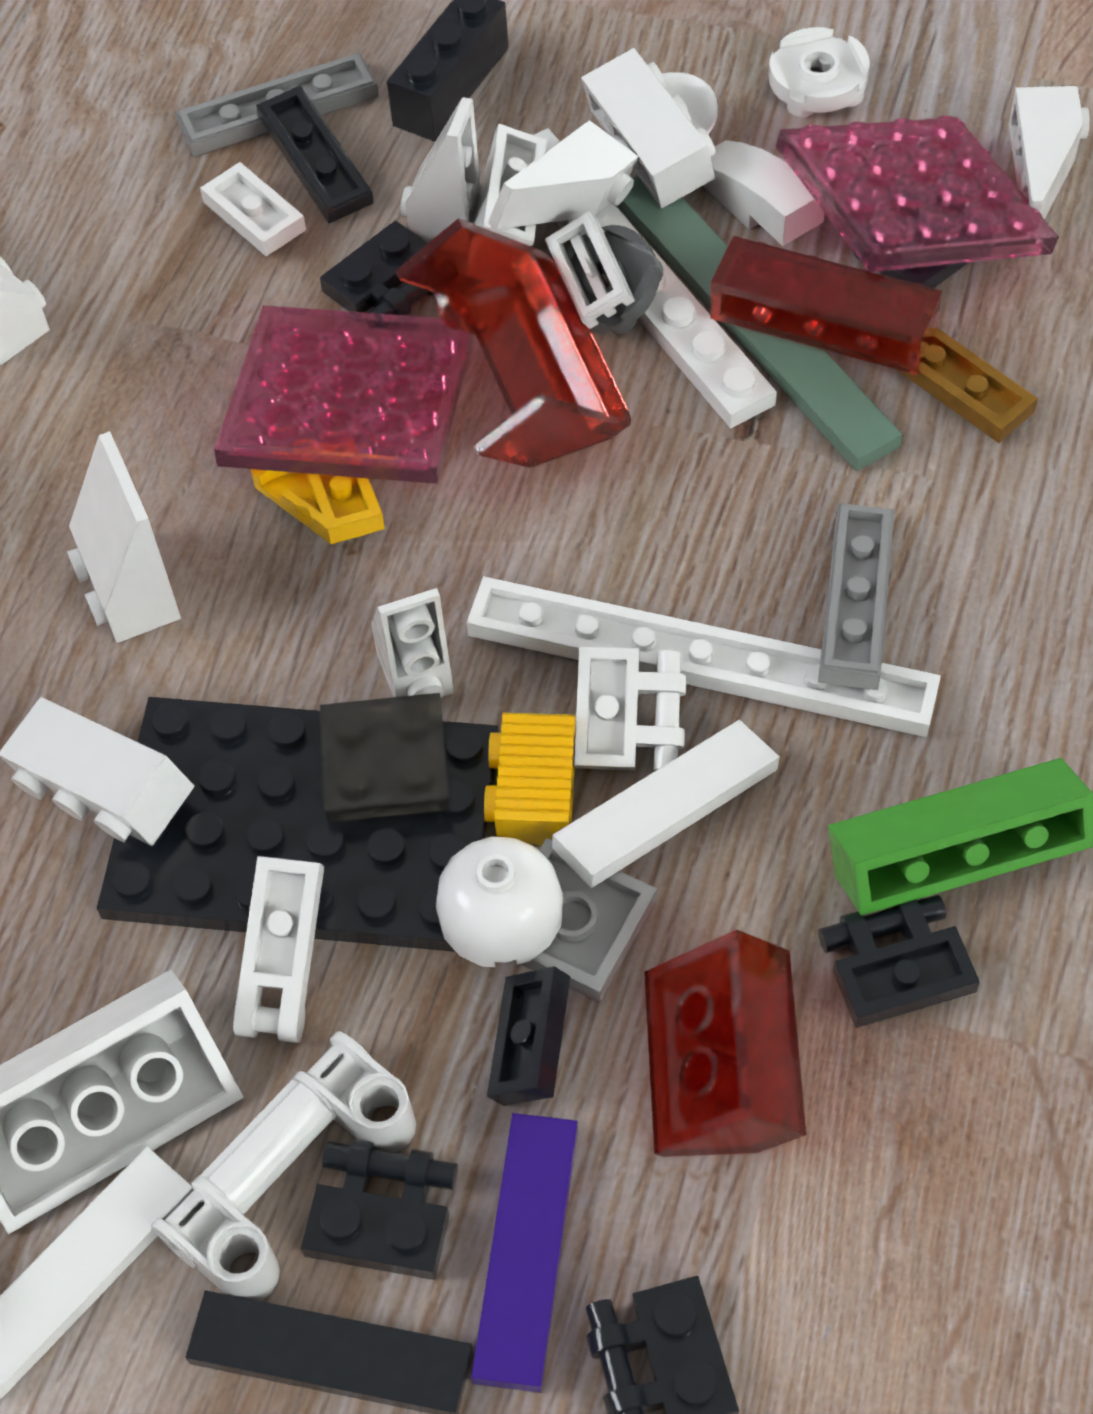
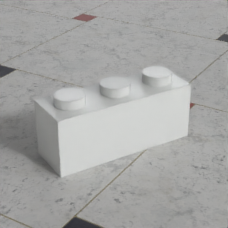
M632 48L581 77L591 112L606 133L639 156L633 170L661 209L715 179L710 157L716 154V150L709 134L702 126L697 129L694 128L684 101L678 94L669 95L666 91L667 86L664 77L654 62L646 64L636 49Z
M43 697L38 699L0 751V757L16 771L11 780L19 788L39 800L46 793L54 796L51 799L53 803L78 820L82 821L86 814L95 817L93 821L99 828L121 842H125L128 836L131 835L153 846L195 787L166 755Z

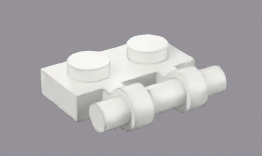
M579 646L575 769L635 771L636 747H650L654 749L653 771H657L678 758V749H683L685 744V729L679 727L680 696L686 695L687 676L681 674V652L674 650L658 651L657 672H639V648ZM638 694H652L656 696L655 726L637 725Z

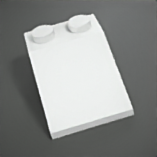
M111 432L98 436L69 524L77 548L67 551L79 583L91 580L94 591L84 595L96 625L100 626L108 622L116 643L179 620L181 616L142 502Z

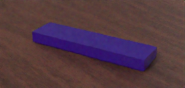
M512 1113L471 1375L473 1384L542 1393L578 1135L577 1120Z

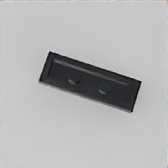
M301 85L256 105L258 118L329 224L373 204V192Z

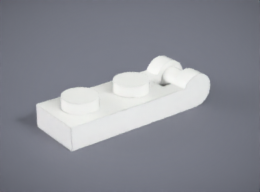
M257 856L233 1021L235 1036L255 1038L258 1032L277 1034L278 1040L284 1042L299 1043L302 1039L305 1025V1000L324 866L320 863ZM263 987L282 990L280 1008L262 1006Z

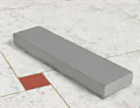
M359 52L176 111L175 115L191 154L195 157L268 133L258 118L256 105L300 85L320 115H324L379 97L377 83Z
M838 503L818 683L878 690L881 676L894 522L893 509Z

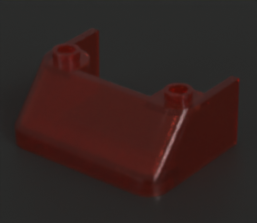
M458 218L395 271L400 281L434 292L438 301L437 312L448 327L453 330L460 329L476 336L512 415L502 420L495 430L474 445L479 456L532 468L613 439L630 426L631 416L595 339L590 329L581 321L556 263L543 251Z

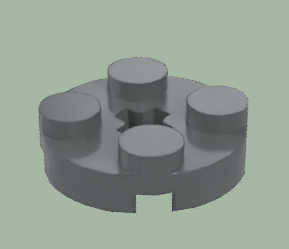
M609 225L601 228L605 231V237L635 301L628 306H625L623 303L615 306L617 313L609 318L602 314L597 317L599 324L589 329L581 321L558 267L555 272V287L559 290L561 302L558 301L562 311L579 327L594 333L611 331L613 334L621 335L629 332L635 326L637 319L651 305L657 293L659 282L663 277V267L656 258L652 248L638 233L624 226ZM584 234L582 237L600 276L602 274L607 275L591 239ZM571 244L566 252L591 304L597 298ZM612 285L606 288L608 293L614 290Z

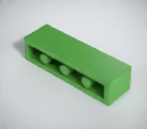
M1058 758L828 825L834 874L862 916L1093 847V792L1062 758Z

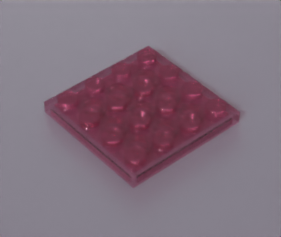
M942 115L935 119L910 120L899 118L892 122L865 123L854 121L848 125L820 126L810 124L803 128L780 129L776 149L869 272L1049 255L1053 253L1059 236L1045 221L1042 214L1030 206L1028 199L1017 188L1015 182L1006 175L991 157L990 153L983 148L967 129L965 123L958 117Z
M263 305L214 449L217 466L438 484L473 340L472 320Z

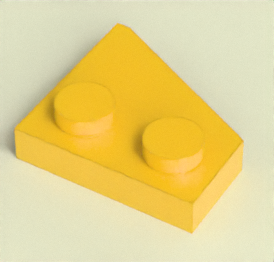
M353 439L250 467L252 480L258 491L330 544L385 529L383 513Z

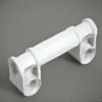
M337 1031L330 1038L331 1048L308 1072L298 1071L283 1090L210 1166L192 1182L194 1190L166 1220L157 1218L150 1225L155 1234L181 1260L190 1267L197 1268L227 1295L262 1301L277 1286L280 1275L278 1260L262 1231L243 1214L332 1120H335L358 1140L373 1142L376 1150L398 1152L406 1147L415 1135L416 1120L406 1087L398 1078L373 1060L354 1039L341 1031ZM393 1106L398 1109L394 1116L386 1121L374 1122L368 1119L372 1112L380 1107ZM246 1253H257L259 1255L255 1265L247 1272L240 1274L229 1273L230 1266L240 1255Z

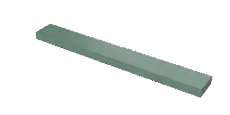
M638 176L633 177L634 184L632 189L617 206L620 211L854 470L858 471L901 447L903 434L682 197L661 209Z

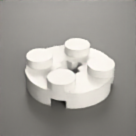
M812 27L792 32L780 41V49L775 53L772 52L770 56L769 84L775 95L787 103L789 113L798 117H808L813 113L832 112L845 107H854L862 102L864 90L868 82L870 61L865 47L857 39L848 35V42L843 39L833 37L834 29ZM819 67L822 73L813 72L811 68Z

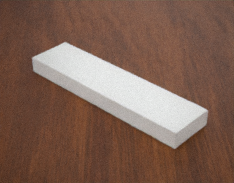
M739 719L553 834L552 849L590 888H593L777 771L780 756Z
M146 1146L0 1295V1400L157 1237L150 1225L157 1218L166 1220L194 1190L186 1180L149 1147Z

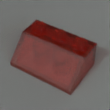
M736 929L645 971L654 1154L662 1157L751 1154L762 1152L807 1135L790 950Z

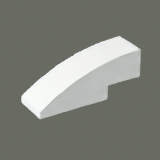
M725 140L715 146L716 154L710 157L715 179L703 185V187L746 228L750 230L759 224L776 241L784 246L823 223L826 192L802 172L775 155L742 142Z

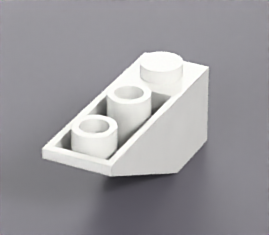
M435 588L377 607L371 623L376 652L398 711L413 706H429L439 701L442 697L453 694L454 689L438 589Z

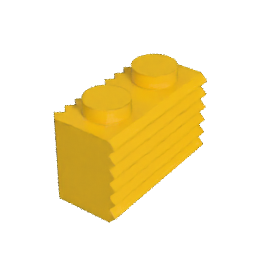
M502 714L501 733L491 732L489 737V768L498 769L497 785H486L484 796L485 822H495L496 837L516 838L529 845L536 844L541 847L546 838L552 840L553 834L572 823L576 715Z

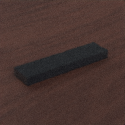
M205 1290L185 1358L191 1365L430 1414H459L473 1348L472 1344Z

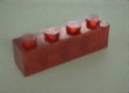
M733 236L711 280L710 318L918 375L937 329L942 291L919 283H911L873 273L866 269H858L820 259L813 255H805L771 246L764 242Z

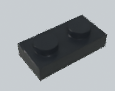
M548 967L505 978L487 1092L488 1098L503 1106L554 1097L571 976L557 967Z

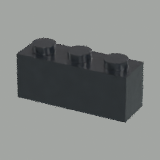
M452 0L387 80L393 126L434 142L437 140L462 97L470 98L508 50L506 2L500 0Z

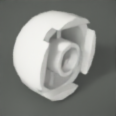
M492 836L468 844L451 857L439 878L436 911L444 939L459 956L482 967H496L495 962L507 963L514 960L519 965L531 961L551 945L562 923L563 892L552 863L536 847L516 838Z

